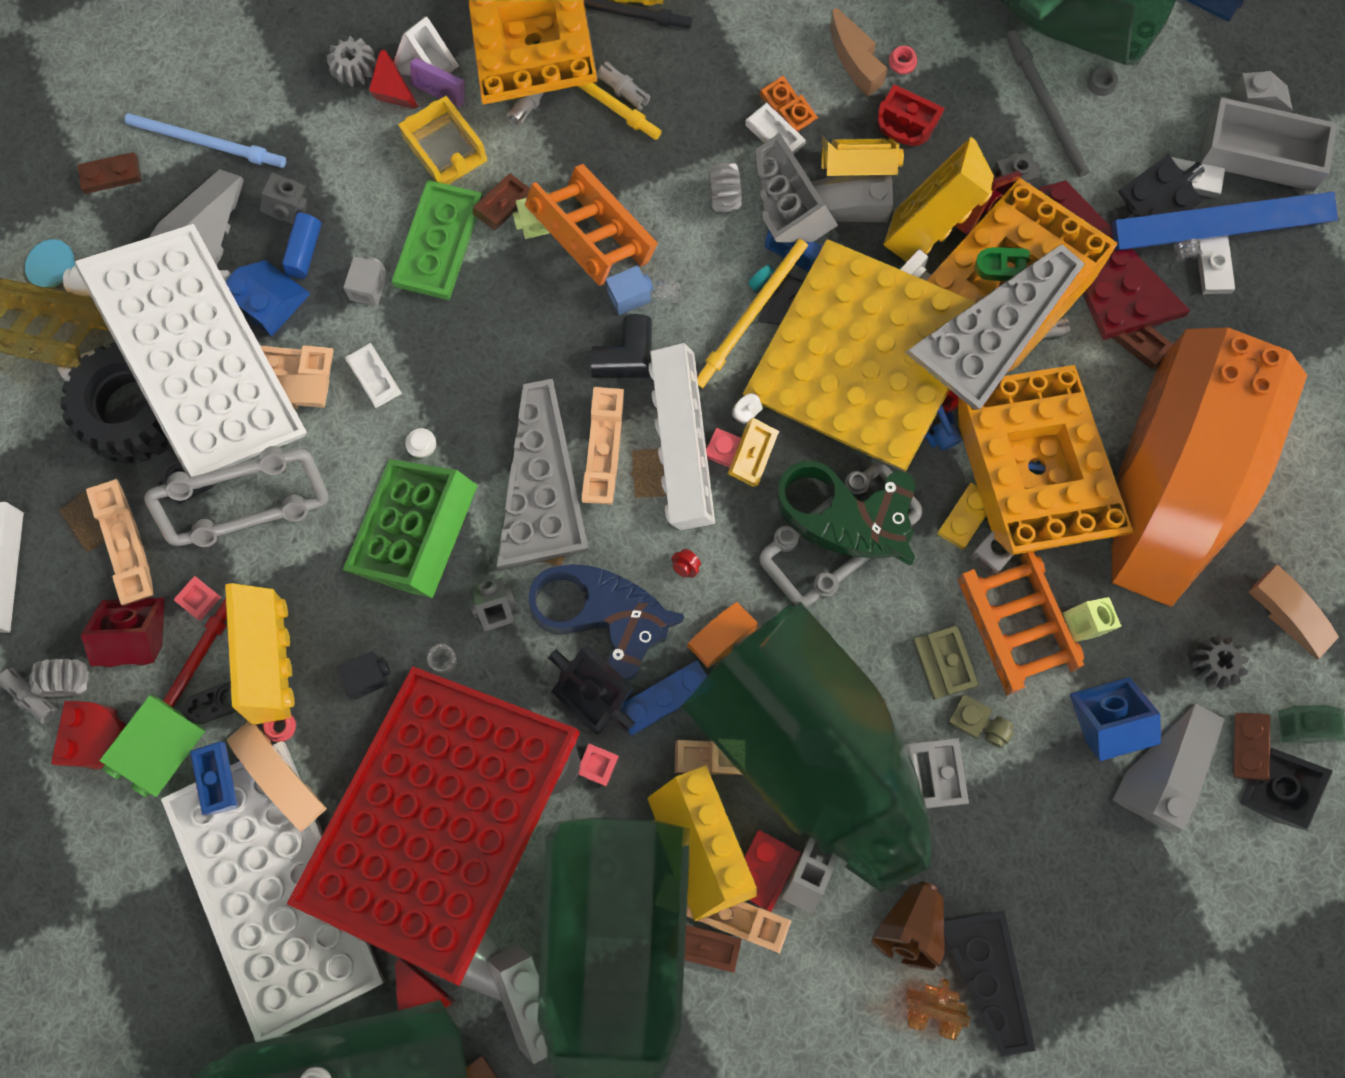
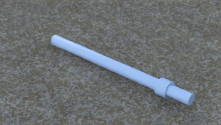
M127 113L125 116V123L127 125L248 158L249 162L263 165V163L280 168H284L286 164V157L266 152L265 148L252 145L248 147Z

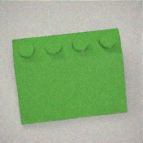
M389 459L343 570L411 594L433 598L478 485L455 469Z

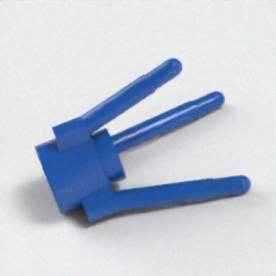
M941 405L938 411L941 423L932 428L934 431L933 435L927 431L925 438L928 440L931 448L938 446L941 451H945L957 445L963 439L952 412L946 414Z

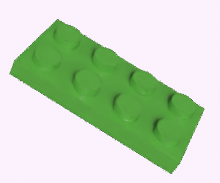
M427 180L391 281L394 287L450 300L477 217L472 212L473 207L483 198L481 192Z

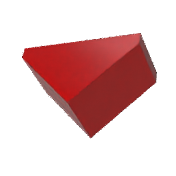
M385 49L380 51L369 92L379 101L411 109L418 108L419 106L393 59Z
M401 958L395 963L398 1014L448 1008L456 1001L414 964Z

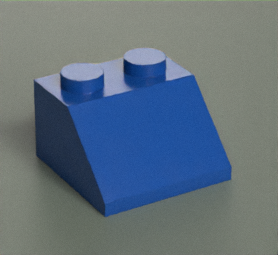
M266 260L237 268L225 281L243 316L271 337L310 295L306 289Z
M1130 677L1070 693L1085 741L1099 761L1161 744L1160 712Z

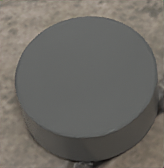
M1098 67L1091 72L1088 78V88L1098 96L1110 95L1117 86L1118 76L1115 71L1108 67Z

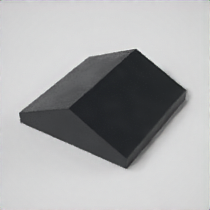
M1270 747L1269 781L1250 780L1241 804L1277 823L1308 831L1333 770Z

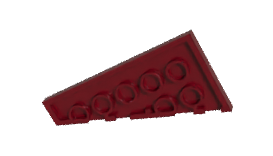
M1067 180L1039 187V191L1113 239L1112 228ZM1114 249L1094 282L1082 294L1103 340L1186 317L1190 312V309L1132 249L1118 251Z

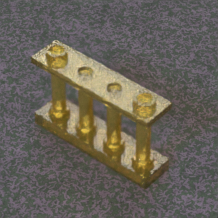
M0 278V320L8 309L22 312L10 329L0 328V353L53 364L63 368L72 369L73 366L77 368L82 363L78 347L91 329L97 328L109 331L93 299L90 297ZM36 315L51 318L38 336L23 333ZM64 322L79 324L66 342L52 339Z

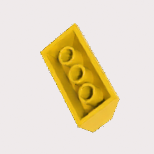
M970 137L894 210L883 245L905 262H908L919 249L927 255L932 249L933 244L938 240L943 241L949 235L953 226L957 223L962 224L969 217L973 208L977 205L982 206L990 198L994 175L975 139Z
M233 583L225 584L232 707L252 725L290 719V707H294L295 700L293 691L289 688L288 677L292 676V665L290 659L286 656V647L290 646L289 632L287 628H284V618L288 617L286 601L281 599L274 589Z
M706 765L676 776L647 798L694 921L757 897V887Z

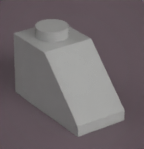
M1271 71L1242 73L1230 92L1232 100L1290 113L1293 111L1288 86Z

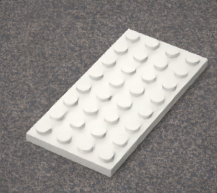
M194 224L75 261V268L186 474L193 477L233 466L260 455L269 446L280 447L305 437L307 432Z
M281 741L274 744V748L299 777L285 742ZM239 761L230 766L238 803L236 809L214 815H202L196 782L162 798L161 801L256 1044L261 1046L386 982L369 943L286 904L323 836V832L317 818L302 832L299 831L266 795Z

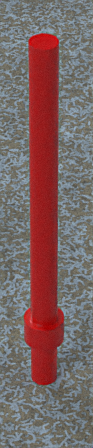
M226 598L215 616H210L204 627L207 629L163 699L165 703L173 708L217 635L221 636L227 627V624H225L227 621Z

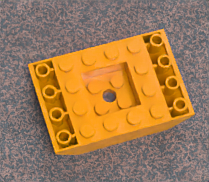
M468 0L483 105L597 82L584 0ZM533 41H540L539 44L529 45Z
M1019 178L927 281L975 302L979 301L1006 282L984 280L975 272L974 265L977 255L985 248L991 247L1028 249L1030 251L1028 267L1062 244L1085 263L1008 370L1010 372L1020 365L1094 282L1117 246V242ZM1007 262V267L1015 268V264Z
M1075 365L1004 376L979 410H974L958 397L959 430L991 532H994V539L1011 555L1127 535L1133 532ZM1040 461V465L1045 466L1044 473L1041 475L1032 473L1028 468V463Z

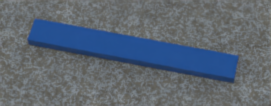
M1335 191L1118 219L1112 221L1111 224L1113 240L1117 242L1115 250L1118 251L1337 221L1338 215Z

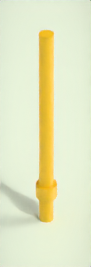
M594 83L578 86L626 120V124L633 129H640L654 140H657L661 135L662 131L647 121L644 114L636 109L631 110Z
M802 239L797 240L715 352L712 351L706 358V365L697 376L700 388L703 389L715 371H720L724 366L726 356L808 247L805 241Z

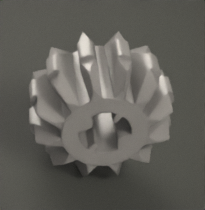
M350 36L348 41L343 42L339 39L338 46H330L331 53L326 55L329 71L334 78H337L341 85L348 82L349 85L354 87L356 81H360L364 85V77L373 78L372 70L376 67L372 48L366 45L362 38L355 41Z
M728 162L711 165L708 170L713 210L723 213L738 210L742 200L738 166L735 163Z
M68 658L38 661L33 664L30 674L31 692L41 697H73L74 695H80L85 692L87 682H89L87 664L79 660H69Z

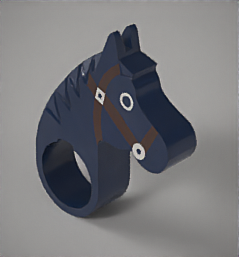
M570 564L546 569L534 579L529 591V605L532 617L547 632L569 634L606 628L609 632L610 647L613 650L608 664L628 682L637 676L648 650L657 646L660 642H665L668 628L682 623L685 617L681 613L665 610L651 594L631 581L605 569L588 565ZM555 580H567L576 584L582 592H586L587 595H584L585 606L580 614L571 620L563 622L546 618L536 605L537 596L546 584Z

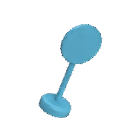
M50 239L39 243L31 250L25 261V273L28 280L35 286L45 289L61 284L65 270L67 268L72 269L75 266L74 254L71 248L61 240Z

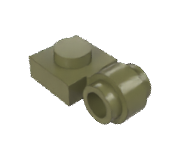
M965 694L961 697L948 721V724L974 739H977L981 731H984L986 734L985 740L998 748H1003L1004 744H1008L1014 734L1012 730L1014 725L1010 721L996 716L995 720L989 721L988 718L992 709Z

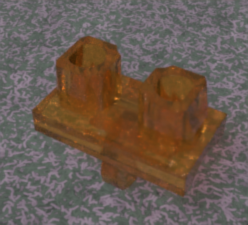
M940 978L937 987L926 984L924 992L910 988L907 990V1023L910 1028L923 1031L926 1029L929 1017L940 1020L938 1034L955 1041L962 1027H969L971 1017L967 1014L968 1006L958 1002L960 993L949 990L948 979Z

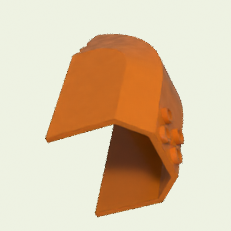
M1225 327L1186 329L1165 353L1157 366L1116 478V483L1133 532L1113 537L1112 584L1172 607L1204 568L1247 521L1261 500L1276 469L1307 378L1306 372L1289 350Z

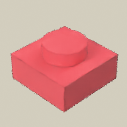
M716 428L706 449L707 459L730 468L741 438Z
M194 576L175 597L174 601L201 621L219 601L221 596Z
M588 744L580 763L579 776L607 787L619 756Z

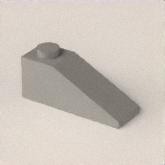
M826 803L823 804L792 872L782 900L811 914L813 913L824 895L854 817Z

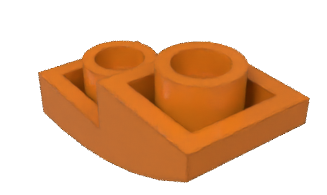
M784 75L761 89L759 93L762 100L770 105L797 132L818 119L804 96H797Z
M736 602L697 633L688 642L687 647L709 668L729 654L734 644L752 633L758 623Z

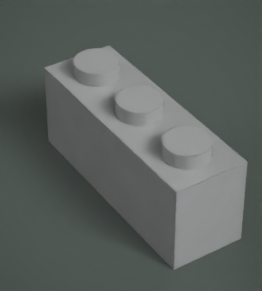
M516 944L487 959L519 1050L534 1065L564 1048L532 956Z

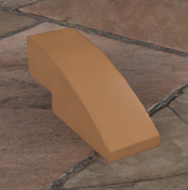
M836 7L832 11L830 31L835 49L846 72L863 93L869 97L884 84L888 68L873 55L876 43Z
M1278 564L1267 570L1248 591L1250 595L1271 612L1268 617L1317 660L1339 638L1317 604Z

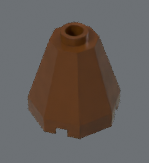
M920 881L918 884L912 883L877 926L871 943L882 954L893 959V953L895 952L899 956L904 957L901 962L902 964L929 971H934L936 966L939 967L944 956V900L936 886L924 881Z

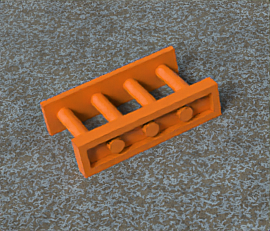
M584 164L574 168L566 187L547 194L537 182L531 185L524 205L599 286L604 284L612 265L631 256L640 267L649 263L658 242ZM575 196L584 207L566 214L556 204ZM593 216L603 226L584 234L575 223ZM612 236L621 247L603 254L594 243Z
M1034 551L1026 552L1020 557L1022 565L986 578L978 577L975 569L963 573L957 580L1006 696L1022 690L1025 687L1023 683L1025 678L1064 663L1067 664L1070 673L1084 666L1082 661L1084 660L1083 650L1077 642L1074 643L1045 578L1044 563L1039 556L1035 555ZM1028 576L1035 593L997 607L994 605L990 606L985 595L987 590ZM1041 605L1048 622L1010 636L1002 634L998 625L1000 619ZM1054 634L1061 651L1021 666L1018 663L1015 664L1010 653L1013 651V648Z

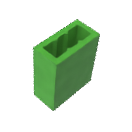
M151 693L100 759V762L105 764L102 769L116 779H120L123 776L133 782L130 787L142 796L148 797L149 794L157 797L205 733V728L189 721L184 714Z

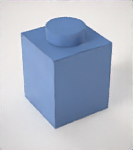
M638 265L606 278L607 292L618 315L651 302L650 291L653 290L652 282L647 273L642 274Z

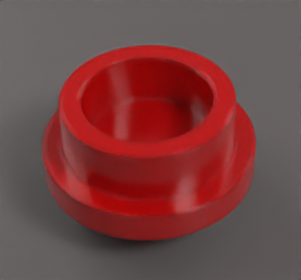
M682 549L680 552H675L672 555V566L677 574L682 577L694 578L699 573L701 561L692 551Z

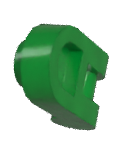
M985 248L977 255L974 265L975 272L984 280L1008 281L1027 267V263L1030 262V251L1023 248ZM1007 262L1015 264V268L1007 267Z

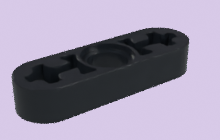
M231 681L191 695L183 705L184 716L191 722L205 724L237 712L232 706H225L223 704V695L228 690H231ZM197 702H200L204 705H208L215 702L216 706L219 708L218 711H216V708L213 706L204 708L202 710V716H199L198 714L193 713L192 711L197 708Z

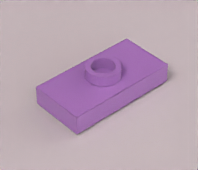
M416 57L410 62L412 86L439 99L447 96L454 106L460 108L464 102L463 79Z

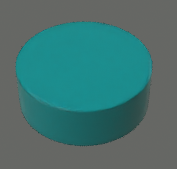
M770 264L766 265L748 282L749 287L755 293L760 292L775 270Z

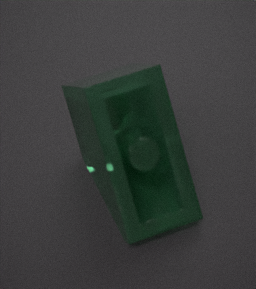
M1299 705L1278 711L1282 743L1345 742L1344 709L1328 705Z

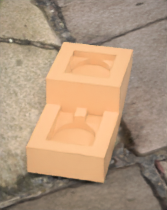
M294 374L277 376L294 409H298V406L325 408L330 382L326 375Z
M675 741L674 774H684L706 765L710 775H742L744 742Z

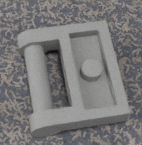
M959 738L900 745L901 756L905 757L911 800L908 801L909 811L969 804ZM926 753L933 795L931 798H924L917 754Z

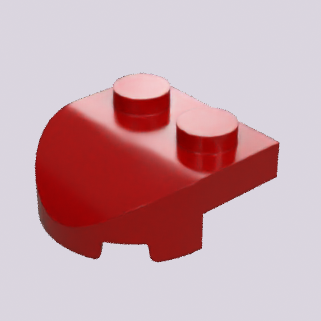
M893 84L884 102L882 101L880 104L877 127L881 133L897 142L909 146H919L930 138L945 108Z
M64 701L51 764L102 769L105 764L100 762V759L126 726L124 722L119 720L116 714L118 710L93 702Z

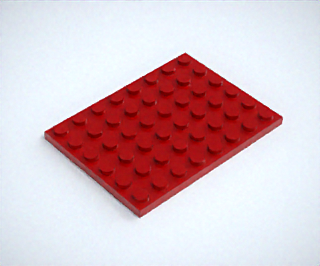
M412 666L286 904L460 986L580 732L572 726Z

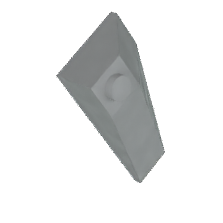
M1196 703L1193 704L1161 737V744L1150 747L1124 773L1112 801L1170 833L1184 831L1198 801L1225 719Z

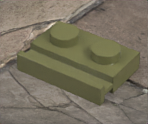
M958 625L912 640L933 700L979 686Z

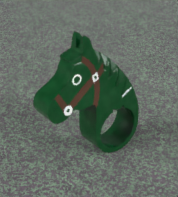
M803 461L796 463L782 475L777 498L779 511L788 524L805 539L825 549L855 557H894L907 565H912L915 560V555L909 546L915 530L911 528L908 509L915 493L916 485L912 476L903 471L891 473L886 479L883 491L872 494L864 502L858 501L835 472L820 462ZM801 478H815L826 484L831 491L833 500L830 507L828 506L821 511L822 514L802 513L794 509L787 501L785 491L788 486Z

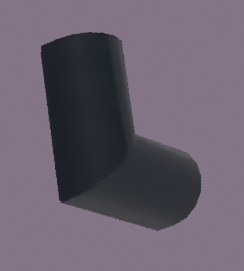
M643 314L625 316L623 318L622 346H592V378H651L648 367L649 363L652 362L650 352L652 351L651 317Z

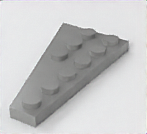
M1061 244L906 350L905 353L974 410H979L1085 263Z
M553 379L523 384L517 436L514 443L513 463L511 464L505 505L504 525L500 539V552L496 566L498 570L589 551Z

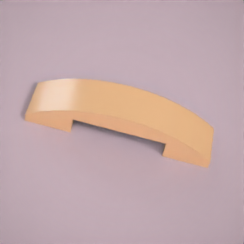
M303 345L302 350L260 346L276 376L294 374L326 375L328 378L330 376L333 348Z
M593 388L591 428L586 472L584 473L582 503L613 505L620 449L624 389Z
M115 479L86 489L94 518L99 520L115 572V575L112 577L121 605L124 606L154 596L150 570L140 534L119 481Z
M247 721L227 739L229 746L252 778L299 831L302 832L327 809L310 787L301 781L270 743L271 740L268 739L258 724L252 725Z
M668 873L657 904L693 919L678 877ZM745 902L698 920L777 953H780L791 923V920Z

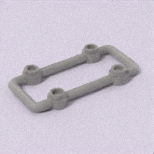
M269 446L261 452L260 458L193 477H190L185 472H175L168 477L166 484L149 489L145 494L144 500L164 539L169 544L184 546L194 543L200 547H209L216 542L217 536L281 518L291 522L301 521L307 516V511L324 506L329 496L309 451L295 448L283 452V450L276 446ZM301 461L316 495L315 497L304 499L298 494H290L283 500L282 506L214 524L208 519H200L193 524L191 531L182 534L175 532L158 500L168 496L177 501L186 500L191 497L193 489L258 471H263L269 475H277L285 470L287 463Z
M878 463L871 465L863 472L853 471L849 473L844 484L854 497H861L867 492L869 482L876 476H881L886 482L887 477L893 472L886 465ZM832 496L809 514H822L821 511L828 506L830 507L833 500ZM914 496L909 505L910 512L908 513L911 526L921 518L923 513L921 504ZM791 526L778 528L774 534L773 542L766 546L759 556L763 569L787 598L800 608L808 607L820 598H832L837 592L838 584L870 559L853 556L833 573L819 574L813 582V588L802 596L771 559L780 551L790 552L793 548L795 549L800 536L799 533Z

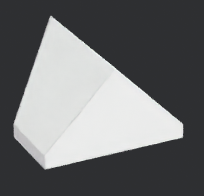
M425 16L403 33L394 59V63L401 75L411 76L410 62L415 57L448 73L459 67L428 17Z

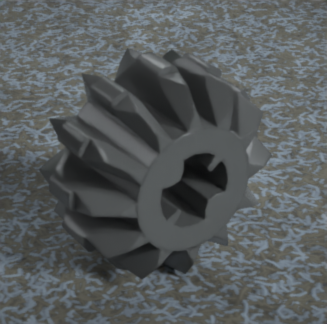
M1218 635L1211 637L1210 641L1204 639L1199 642L1200 649H1195L1191 654L1198 661L1191 663L1190 668L1199 669L1201 672L1197 674L1196 680L1200 681L1207 678L1206 688H1213L1217 685L1219 690H1226L1229 688V685H1239L1241 683L1240 677L1247 675L1248 672L1242 664L1247 663L1249 658L1239 654L1244 646L1238 645L1233 647V638L1227 637L1222 641ZM1219 659H1221L1222 662H1223V663L1220 665V667H1219L1218 664H1217V662L1219 661Z

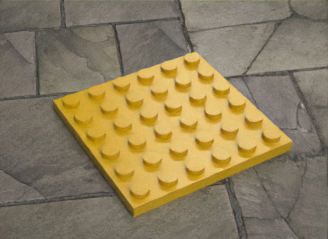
M827 239L746 386L743 395L756 394L762 406L900 471L906 472L950 389L907 355L905 351L976 302Z

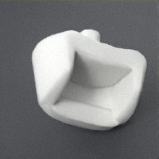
M753 393L742 397L732 409L733 418L742 424H747L749 419L755 417L763 409L759 397Z

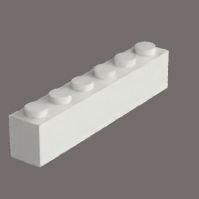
M685 343L650 351L652 362L649 363L648 367L655 390L652 391V400L658 413V418L655 419V428L661 439L658 455L660 462L664 465L665 474L662 476L661 482L668 500V505H665L666 519L679 530L715 524L694 352Z

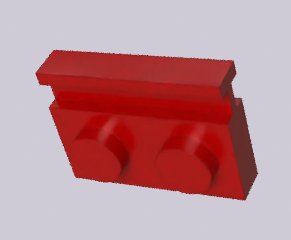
M760 830L757 831L744 857L757 887V897L749 901L772 912L801 852Z

